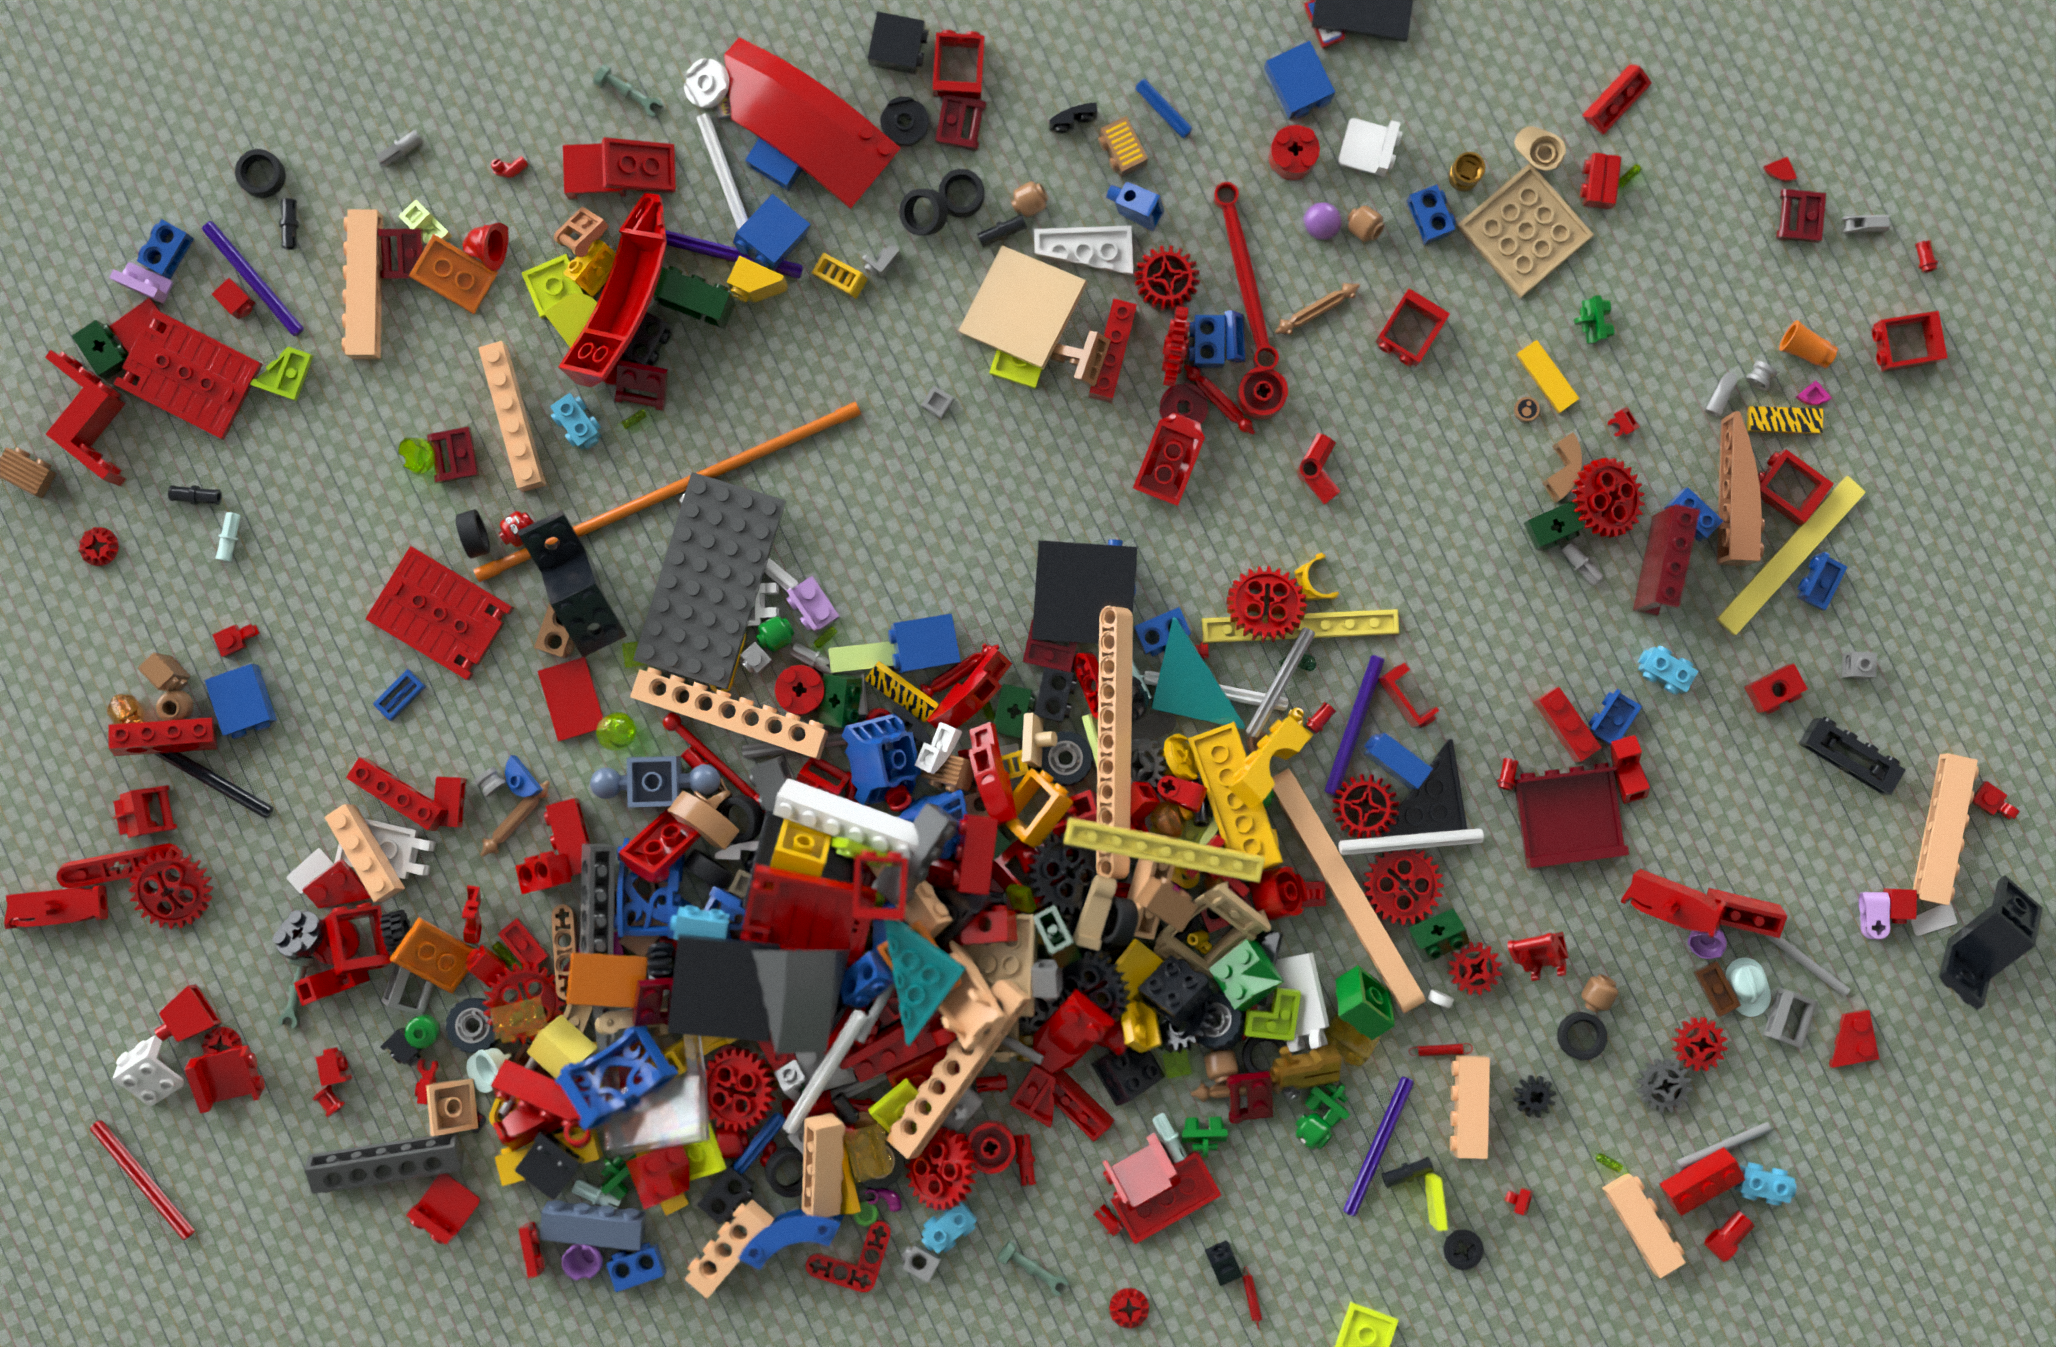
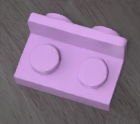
M131 262L127 263L122 273L113 269L109 277L118 284L163 304L173 285V281Z
M813 576L797 585L793 590L791 588L787 590L790 595L786 598L794 611L796 609L800 610L803 615L800 620L808 631L813 629L817 633L840 617Z

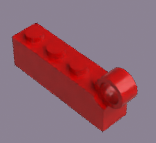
M941 1016L925 1025L910 1046L906 1044V1037L857 1063L852 1068L860 1083H863L937 1047L950 1043L958 1037L956 1032L946 1029L942 1022L944 1016Z
M505 1059L490 1085L495 1092V1097L506 1103L509 1100L513 1101L523 1111L530 1113L533 1110L540 1113L539 1116L548 1122L556 1120L562 1123L561 1126L565 1128V1139L572 1148L582 1149L588 1146L592 1140L590 1129L586 1130L582 1139H571L572 1132L582 1128L579 1123L582 1118L561 1085H557L555 1080ZM584 1098L591 1108L590 1098Z

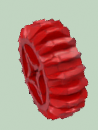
M1161 245L1159 246L1158 254L1152 248L1150 250L1151 257L1144 254L1142 259L1145 263H1137V268L1141 271H1135L1134 277L1139 278V280L1135 281L1134 285L1135 287H1142L1138 290L1137 294L1139 296L1147 294L1143 302L1148 303L1150 300H1153L1151 306L1153 309L1156 308L1158 303L1161 304V311H1165L1166 305H1169L1170 310L1174 311L1175 303L1178 306L1184 307L1183 299L1186 302H1191L1192 297L1190 294L1196 295L1197 289L1193 286L1199 285L1200 280L1193 277H1197L1200 271L1197 269L1191 270L1197 263L1196 261L1188 263L1187 261L1191 255L1187 253L1182 257V248H1179L1177 253H1174V247L1170 245L1168 252H1165L1164 246ZM1169 261L1177 263L1184 271L1172 269ZM1160 262L1161 271L1153 274V277L1147 278L1149 269L1154 264ZM1165 270L1168 277L1171 278L1169 286L1166 279H1163ZM1182 279H1187L1185 288L1180 293L1174 295V285L1181 282ZM1150 285L1161 287L1166 296L1156 293Z
M1360 774L1361 782L1356 783L1353 776L1350 777V781L1353 784L1350 787L1346 782H1343L1342 786L1346 791L1343 792L1337 789L1336 794L1341 799H1333L1332 801L1333 804L1340 805L1339 808L1332 809L1333 814H1341V816L1335 818V822H1345L1341 825L1340 830L1345 831L1349 827L1348 836L1352 837L1356 831L1358 832L1357 839H1362L1363 833L1367 834V838H1372L1371 833L1373 832L1376 833L1377 837H1382L1380 829L1389 833L1390 829L1386 826L1387 822L1391 825L1396 824V821L1390 818V816H1399V811L1392 810V807L1399 806V801H1391V799L1397 796L1396 792L1387 793L1391 785L1388 783L1381 787L1384 781L1381 777L1377 783H1374L1373 774H1370L1369 781H1365L1364 774ZM1366 788L1361 799L1347 800L1354 791ZM1373 789L1384 797L1387 808L1381 807L1372 801ZM1367 796H1369V805L1373 809L1371 811L1368 810L1369 813H1365L1363 819L1362 808L1358 806L1366 802ZM1345 807L1359 813L1358 826L1348 819ZM1385 815L1378 824L1366 827L1370 816Z

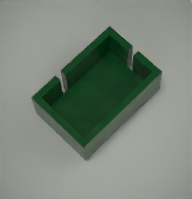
M669 266L668 269L662 267L653 295L658 305L701 320L702 315H706L704 322L724 330L726 329L736 304L727 287L715 283L714 286L705 283L706 280L694 274L688 277L682 274V270L673 266Z

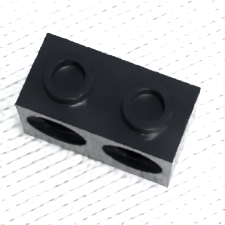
M646 312L622 357L633 363L655 366L660 357L658 352L663 344L666 345L671 338L670 325ZM651 326H659V332L656 335H648L647 332ZM639 347H647L645 356H636V350Z
M1044 667L1034 714L1040 718L1063 723L1064 718H1069L1072 704L1067 703L1069 693L1074 694L1077 680L1072 679L1074 673ZM1056 677L1063 678L1066 682L1065 688L1055 690L1051 684L1052 680ZM1050 701H1056L1060 704L1061 710L1053 715L1047 711L1046 705Z
M732 1163L697 1206L719 1225L723 1220L729 1222L733 1217L732 1214L736 1211L734 1207L740 1200L745 1203L754 1192L751 1189L754 1182L744 1173L741 1174L736 1171ZM730 1181H740L742 1191H732ZM714 1200H723L726 1204V1209L724 1211H717L713 1206Z

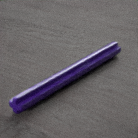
M212 221L202 226L203 232L291 335L298 336L304 330L303 326Z
M665 230L666 245L735 263L739 256L755 262L747 254L739 252L737 248ZM783 260L774 272L801 278L803 266Z
M1372 655L1368 662L1324 789L1327 794L1337 796L1336 790L1341 788L1384 664V659L1379 656Z
M1405 1076L1400 1078L1343 1208V1211L1350 1216L1355 1217L1414 1085L1412 1079Z

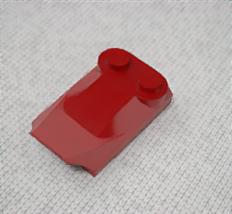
M1174 412L1166 418L1159 419L1132 489L1178 506L1205 439L1200 423Z
M669 807L618 852L621 861L632 872L652 883L665 880L670 873L669 867L701 836L693 827L678 822L668 811Z
M1076 989L1034 1033L1032 1050L1044 1056L1040 1065L1051 1074H1054L1060 1070L1072 1067L1097 1041L1103 1039L1106 1032L1113 1026L1115 1020Z

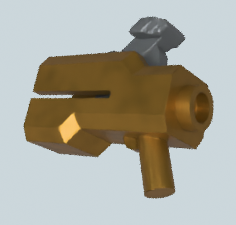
M1334 1044L1313 1048L1309 1053L1294 1056L1291 1055L1288 1047H1282L1279 1050L1282 1058L1274 1059L1273 1067L1270 1068L1272 1081L1276 1082L1279 1088H1284L1283 1092L1288 1099L1295 1100L1302 1095L1300 1091L1304 1088L1338 1082L1342 1060Z

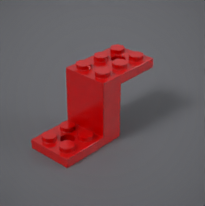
M50 350L45 358L83 388L45 435L102 480L121 487L126 480L120 474L122 470L114 463L104 460L102 458L103 455L91 446L126 403L119 399L121 394L117 390L101 382L102 379L92 371L85 369L79 360L73 356L70 357L63 351L58 354Z

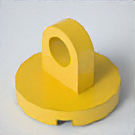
M1181 734L1167 737L1164 742L1162 756H1165L1170 769L1166 770L1164 774L1166 776H1176L1185 781L1197 779L1199 770L1191 746L1186 742L1188 738Z

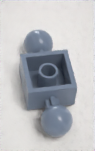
M681 756L627 758V775H620L616 770L605 767L595 771L590 780L592 792L602 799L613 798L620 790H627L628 807L671 806L682 792V788H691L693 792L697 791L702 796H709L715 793L720 785V775L710 765H699L691 773L682 774Z

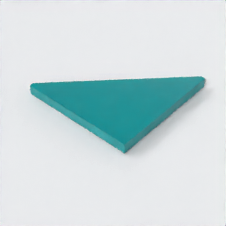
M1173 617L1151 709L1222 725L1235 722L1237 728L1244 729V721L1236 712L1225 692H1223L1213 673L1181 627L1178 619Z
M883 919L885 921L887 942L899 998L901 1019L905 1031V1041L910 1046L963 974L966 967L900 920Z

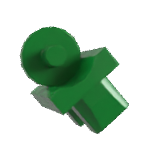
M1595 295L1590 299L1583 300L1582 308H1580L1581 317L1574 319V325H1582V332L1586 333L1587 344L1597 343L1615 334L1614 325L1604 321V316L1611 313V301L1602 300L1601 295Z
M1332 1083L1327 1084L1325 1088L1331 1092L1330 1095L1319 1086L1309 1088L1311 1092L1304 1103L1314 1112L1323 1102L1330 1108L1322 1118L1332 1127L1340 1122L1342 1118L1346 1120L1350 1116L1349 1111L1336 1101L1338 1098L1345 1103L1349 1098L1343 1093L1346 1087L1343 1083L1338 1084L1336 1087Z
M1221 1116L1208 1118L1209 1129H1199V1118L1187 1117L1181 1134V1142L1199 1143L1192 1144L1193 1151H1202V1157L1208 1158V1151L1218 1150L1217 1143L1208 1142L1227 1141L1228 1131L1224 1129Z
M635 1153L620 1167L619 1165L624 1161L620 1155L614 1160L608 1156L603 1160L607 1167L601 1171V1174L607 1177L612 1172L602 1183L601 1191L605 1195L610 1193L613 1197L620 1200L629 1191V1188L622 1180L627 1175L632 1179L626 1162L636 1158Z

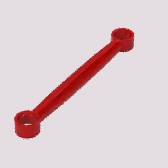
M1222 182L1216 187L1213 200L1216 206L1223 210L1234 267L1257 349L1253 357V364L1255 368L1261 367L1262 365L1258 362V354L1261 351H1268L1275 358V362L1269 366L1274 369L1279 361V354L1274 347L1269 345L1253 267L1235 206L1239 191L1233 183ZM1223 188L1232 190L1234 200L1230 203L1221 202L1217 196L1218 191Z

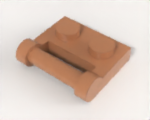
M581 207L555 232L554 240L559 245H565L572 249L576 256L584 257L588 253V247L595 240L601 238L609 226L604 219ZM573 232L581 236L577 241L570 237Z

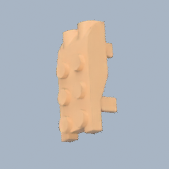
M951 940L949 945L953 953L949 956L965 966L966 969L960 976L962 983L949 991L938 1006V1010L944 1016L942 1022L946 1029L956 1032L964 1049L972 1051L979 1044V1041L982 1040L984 1032L991 1025L997 1026L1005 1016L970 955L958 943Z

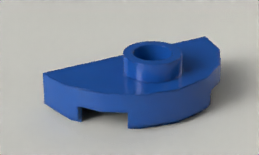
M511 755L505 768V778L509 789L521 797L536 796L542 792V787L516 755Z

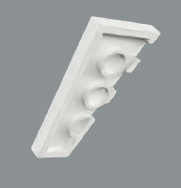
M1131 226L1034 229L1035 256L1133 276Z

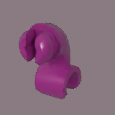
M868 1187L865 1193L873 1192L876 1195L874 1199L867 1200L868 1204H875L878 1198H883L889 1204L891 1212L901 1210L902 1200L896 1192L885 1188L873 1189Z

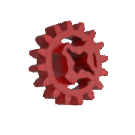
M1469 941L1467 948L1459 949V953H1451L1455 958L1454 961L1447 962V964L1453 966V969L1447 971V974L1454 975L1451 983H1459V991L1467 988L1466 992L1468 995H1472L1474 990L1477 995H1482L1483 988L1490 992L1491 987L1489 985L1491 983L1498 985L1495 976H1502V973L1497 971V967L1502 966V963L1495 961L1499 956L1498 953L1490 954L1492 947L1489 945L1482 949V942H1477L1476 947H1474V944ZM1470 952H1479L1473 958L1465 956ZM1488 960L1490 963V972L1487 971L1486 966ZM1478 963L1477 968L1479 969V972L1471 973L1472 968L1470 967V965ZM1459 964L1462 965L1463 968L1462 976H1460L1459 973ZM1475 979L1484 980L1481 984L1470 985Z
M1691 1017V1024L1682 1021L1681 1023L1684 1028H1675L1679 1035L1671 1039L1677 1042V1046L1672 1047V1051L1679 1052L1676 1059L1678 1061L1684 1060L1683 1066L1686 1068L1692 1065V1070L1698 1071L1700 1066L1702 1070L1708 1071L1709 1064L1717 1067L1718 1065L1715 1060H1724L1723 1055L1720 1053L1721 1051L1728 1050L1727 1047L1722 1046V1042L1727 1041V1037L1720 1036L1723 1028H1715L1716 1022L1712 1020L1707 1024V1018L1701 1017L1699 1022L1697 1018ZM1694 1029V1033L1686 1037L1687 1034ZM1709 1031L1713 1035L1715 1042L1710 1039ZM1702 1041L1708 1044V1046L1697 1047L1691 1044V1042ZM1684 1046H1687V1048L1689 1049L1691 1058L1686 1053ZM1711 1051H1713L1712 1054L1705 1059V1056Z

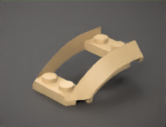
M1225 882L1192 901L1198 908L1190 920L1205 908L1210 907L1233 925L1234 928L1226 933L1201 958L1176 939L1174 935L1179 930L1167 924L1158 936L1154 954L1163 961L1170 955L1178 960L1183 959L1195 972H1201L1213 978L1209 971L1212 965L1244 940H1255L1257 934L1262 931H1270L1271 926L1264 910L1255 911L1227 889L1228 882Z

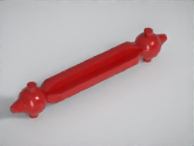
M1187 364L1184 366L1187 378L1190 381H1195L1196 386L1202 390L1205 396L1231 422L1238 424L1240 431L1248 432L1252 435L1256 433L1253 429L1252 421L1244 418L1242 411L1208 377L1202 376L1197 367H1191Z
M984 643L980 653L972 654L933 679L930 686L924 683L920 684V691L934 699V692L945 690L973 672L993 647L998 650L1000 648L999 645L991 646Z

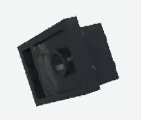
M563 509L518 530L521 541L541 572L551 607L582 657L627 636L624 627L604 595L593 560ZM551 537L558 539L556 543L551 545L545 543ZM594 623L600 625L595 630L587 629L589 625Z
M2004 875L1997 882L1992 906L1948 938L1939 973L1942 983L1946 987L1953 989L1964 1003L1971 1005L1977 1011L1985 1006L1990 979L2036 945L2043 907Z

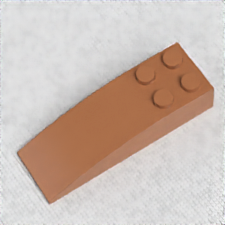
M1735 411L1721 420L1718 516L1723 522L1718 526L1717 565L1748 566L1760 561V557H1763L1764 544L1761 543V533H1763L1765 528V520L1761 518L1760 484L1752 446L1740 412Z

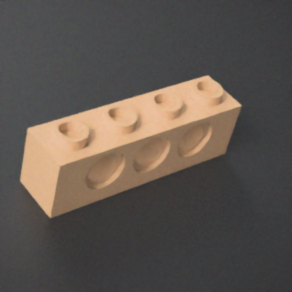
M751 1200L746 1206L742 1203L732 1214L735 1220L731 1224L726 1221L717 1232L720 1235L719 1239L716 1242L711 1239L702 1250L705 1253L703 1258L700 1260L696 1257L687 1268L690 1273L685 1280L707 1299L740 1261L739 1255L748 1242L774 1220L754 1200ZM738 1225L744 1226L747 1233L741 1232ZM723 1243L730 1245L732 1251L726 1250ZM708 1261L713 1262L717 1269L711 1268Z

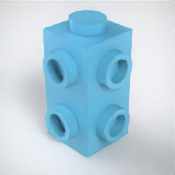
M568 393L550 406L554 412L551 415L552 419L558 427L562 425L568 432L565 434V437L573 447L577 445L581 450L584 448L590 449L599 442L598 439L602 435L598 429L601 426L594 416L590 418L584 411L587 406L580 396L575 398L571 393Z
M1658 646V648L1652 647L1649 650L1645 649L1638 660L1640 663L1638 670L1643 673L1642 677L1653 683L1658 681L1664 684V689L1672 694L1686 693L1698 673V670L1693 668L1694 664L1684 658L1676 659L1671 656L1672 652L1662 646Z
M695 906L679 907L678 914L672 915L670 930L675 931L674 940H678V934L726 939L730 914H725L717 909L704 911L699 910Z
M1748 1162L1747 1166L1739 1165L1746 1180L1737 1184L1734 1189L1742 1193L1741 1197L1751 1200H1757V1196L1764 1197L1767 1203L1781 1206L1782 1202L1790 1203L1791 1198H1794L1797 1186L1794 1183L1795 1178L1787 1175L1788 1171L1772 1168V1172L1763 1170V1165Z
M963 1201L960 1202L959 1207L943 1210L944 1213L938 1218L933 1216L923 1224L925 1227L922 1231L924 1238L921 1240L929 1251L934 1249L938 1254L943 1250L946 1253L956 1244L954 1240L961 1234L965 1237L976 1228L974 1223H976L977 1218Z

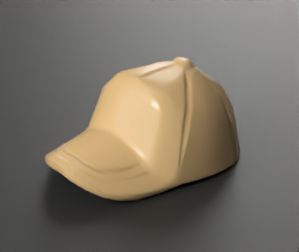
M1534 126L1523 128L1517 134L1514 141L1518 152L1531 165L1540 170L1555 169L1561 164L1566 155V147L1560 137Z

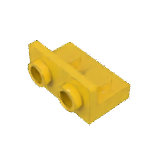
M595 240L588 247V253L584 257L576 256L568 264L563 274L593 298L607 281L616 253L603 241Z
M1127 996L1126 998L1130 1000V1003L1125 1006L1127 1011L1121 1017L1126 1045L1140 1053L1160 1046L1162 1041L1156 1012L1144 1003H1138Z

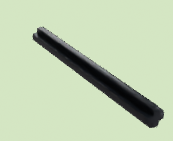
M179 752L154 754L263 818H268L273 812V806Z

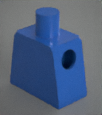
M1126 182L1122 189L1111 185L1106 194L1107 199L1115 202L1120 215L1151 231H1154L1164 213L1160 195L1129 182Z

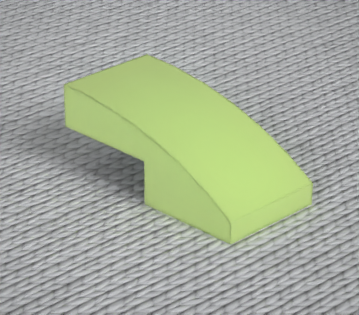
M417 200L411 203L399 215L410 228H423V241L428 244L433 234L445 241L452 237Z

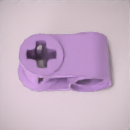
M1861 892L1859 895L1861 933L1868 939H1883L1890 933L1889 894L1887 892ZM1872 926H1879V931L1872 930Z

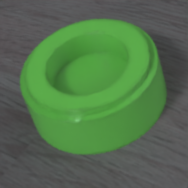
M867 1200L860 1201L861 1212L853 1214L854 1219L861 1226H870L878 1218V1207L876 1204H868Z

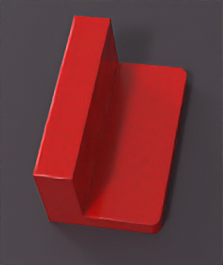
M436 777L434 801L448 809V814L440 826L463 827L466 778Z

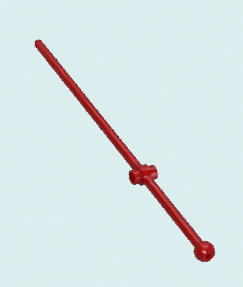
M670 712L663 719L662 723L666 730L678 733L744 795L757 801L760 806V794L754 791L681 724V717L677 713Z

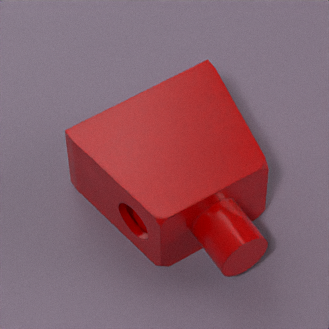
M197 984L185 987L159 1012V1016L164 1023L154 1031L162 1042L172 1035L177 1042H181L212 1029L222 1022Z

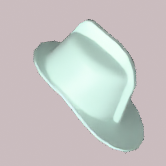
M1747 957L1732 961L1727 967L1725 976L1741 1004L1736 1010L1742 1015L1749 1017L1764 1013L1769 1007L1771 993L1763 968L1758 962Z
M498 1048L479 1050L467 1061L466 1069L469 1079L473 1078L474 1087L484 1093L492 1091L491 1083L505 1059L508 1060L511 1054L504 1055Z

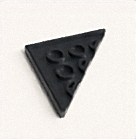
M1453 739L1447 740L1429 765L1433 769L1418 789H1412L1396 810L1399 811V816L1391 817L1396 821V824H1386L1390 832L1386 833L1384 830L1380 832L1382 837L1467 829Z
M932 886L935 895L947 908L948 914L952 918V921L933 938L939 949L943 950L992 901L993 897Z

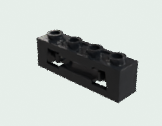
M1827 717L1815 718L1811 721L1798 743L1799 745L1881 795H1891L1906 771V769L1900 766L1901 762L1888 755L1886 757L1878 753L1879 749L1876 746L1867 742L1863 744L1857 740L1858 736L1849 730H1840L1835 727L1837 723ZM1837 743L1866 762H1873L1877 765H1871L1868 770L1839 751H1831L1827 748H1833L1834 744Z

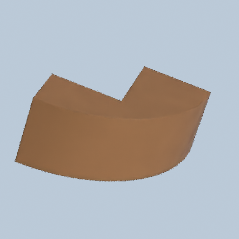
M1574 432L1552 446L1566 467L1542 482L1555 502L1561 500L1575 486L1573 481L1579 478L1577 473L1581 471L1582 453Z
M684 791L679 794L668 809L678 822L693 827L710 845L723 850L728 847L740 831L714 808Z

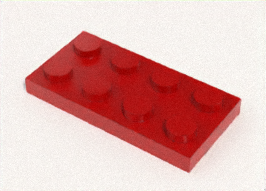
M1194 1151L1183 1160L1172 1164L1182 1183L1129 1212L1125 1204L1120 1206L1115 1196L1110 1199L1134 1244L1139 1243L1222 1196L1198 1151Z

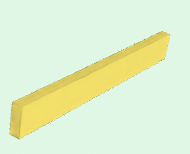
M1846 476L1815 509L1807 522L1802 524L1716 620L1733 636L1737 635L1866 491L1849 476Z
M1398 609L1306 613L1304 620H1300V627H1293L1294 632L1292 635L1285 632L1284 640L1297 639L1304 627L1309 628L1315 633L1313 638L1399 634ZM1263 615V623H1267V615ZM1272 615L1276 619L1284 618L1282 615ZM1230 617L1201 619L1203 643L1253 641V634L1249 633L1244 637V628L1236 630L1235 627L1238 621L1230 622ZM1277 635L1275 640L1282 639L1279 637V635ZM1257 636L1254 641H1262L1261 636Z
M1069 818L1064 843L1254 882H1260L1265 861L1263 856Z

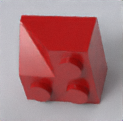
M681 1140L669 1143L626 1162L644 1209L658 1205L689 1190V1161Z

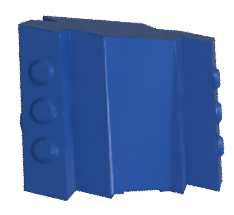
M894 713L846 726L842 737L848 743L845 753L848 755L850 762L851 782L858 789L854 798L864 806L885 801L887 791L897 785H904L909 793L912 794L916 785L915 778L921 772L920 768L915 766L918 757L913 732L905 731L904 722Z
M961 789L951 794L947 791L940 795H925L917 800L913 797L910 805L902 810V814L898 818L914 823L925 804L930 803L938 805L957 821H960V819H964V814H967V805ZM959 823L956 826L954 836L943 846L942 854L939 858H949L955 853L956 846L960 845Z

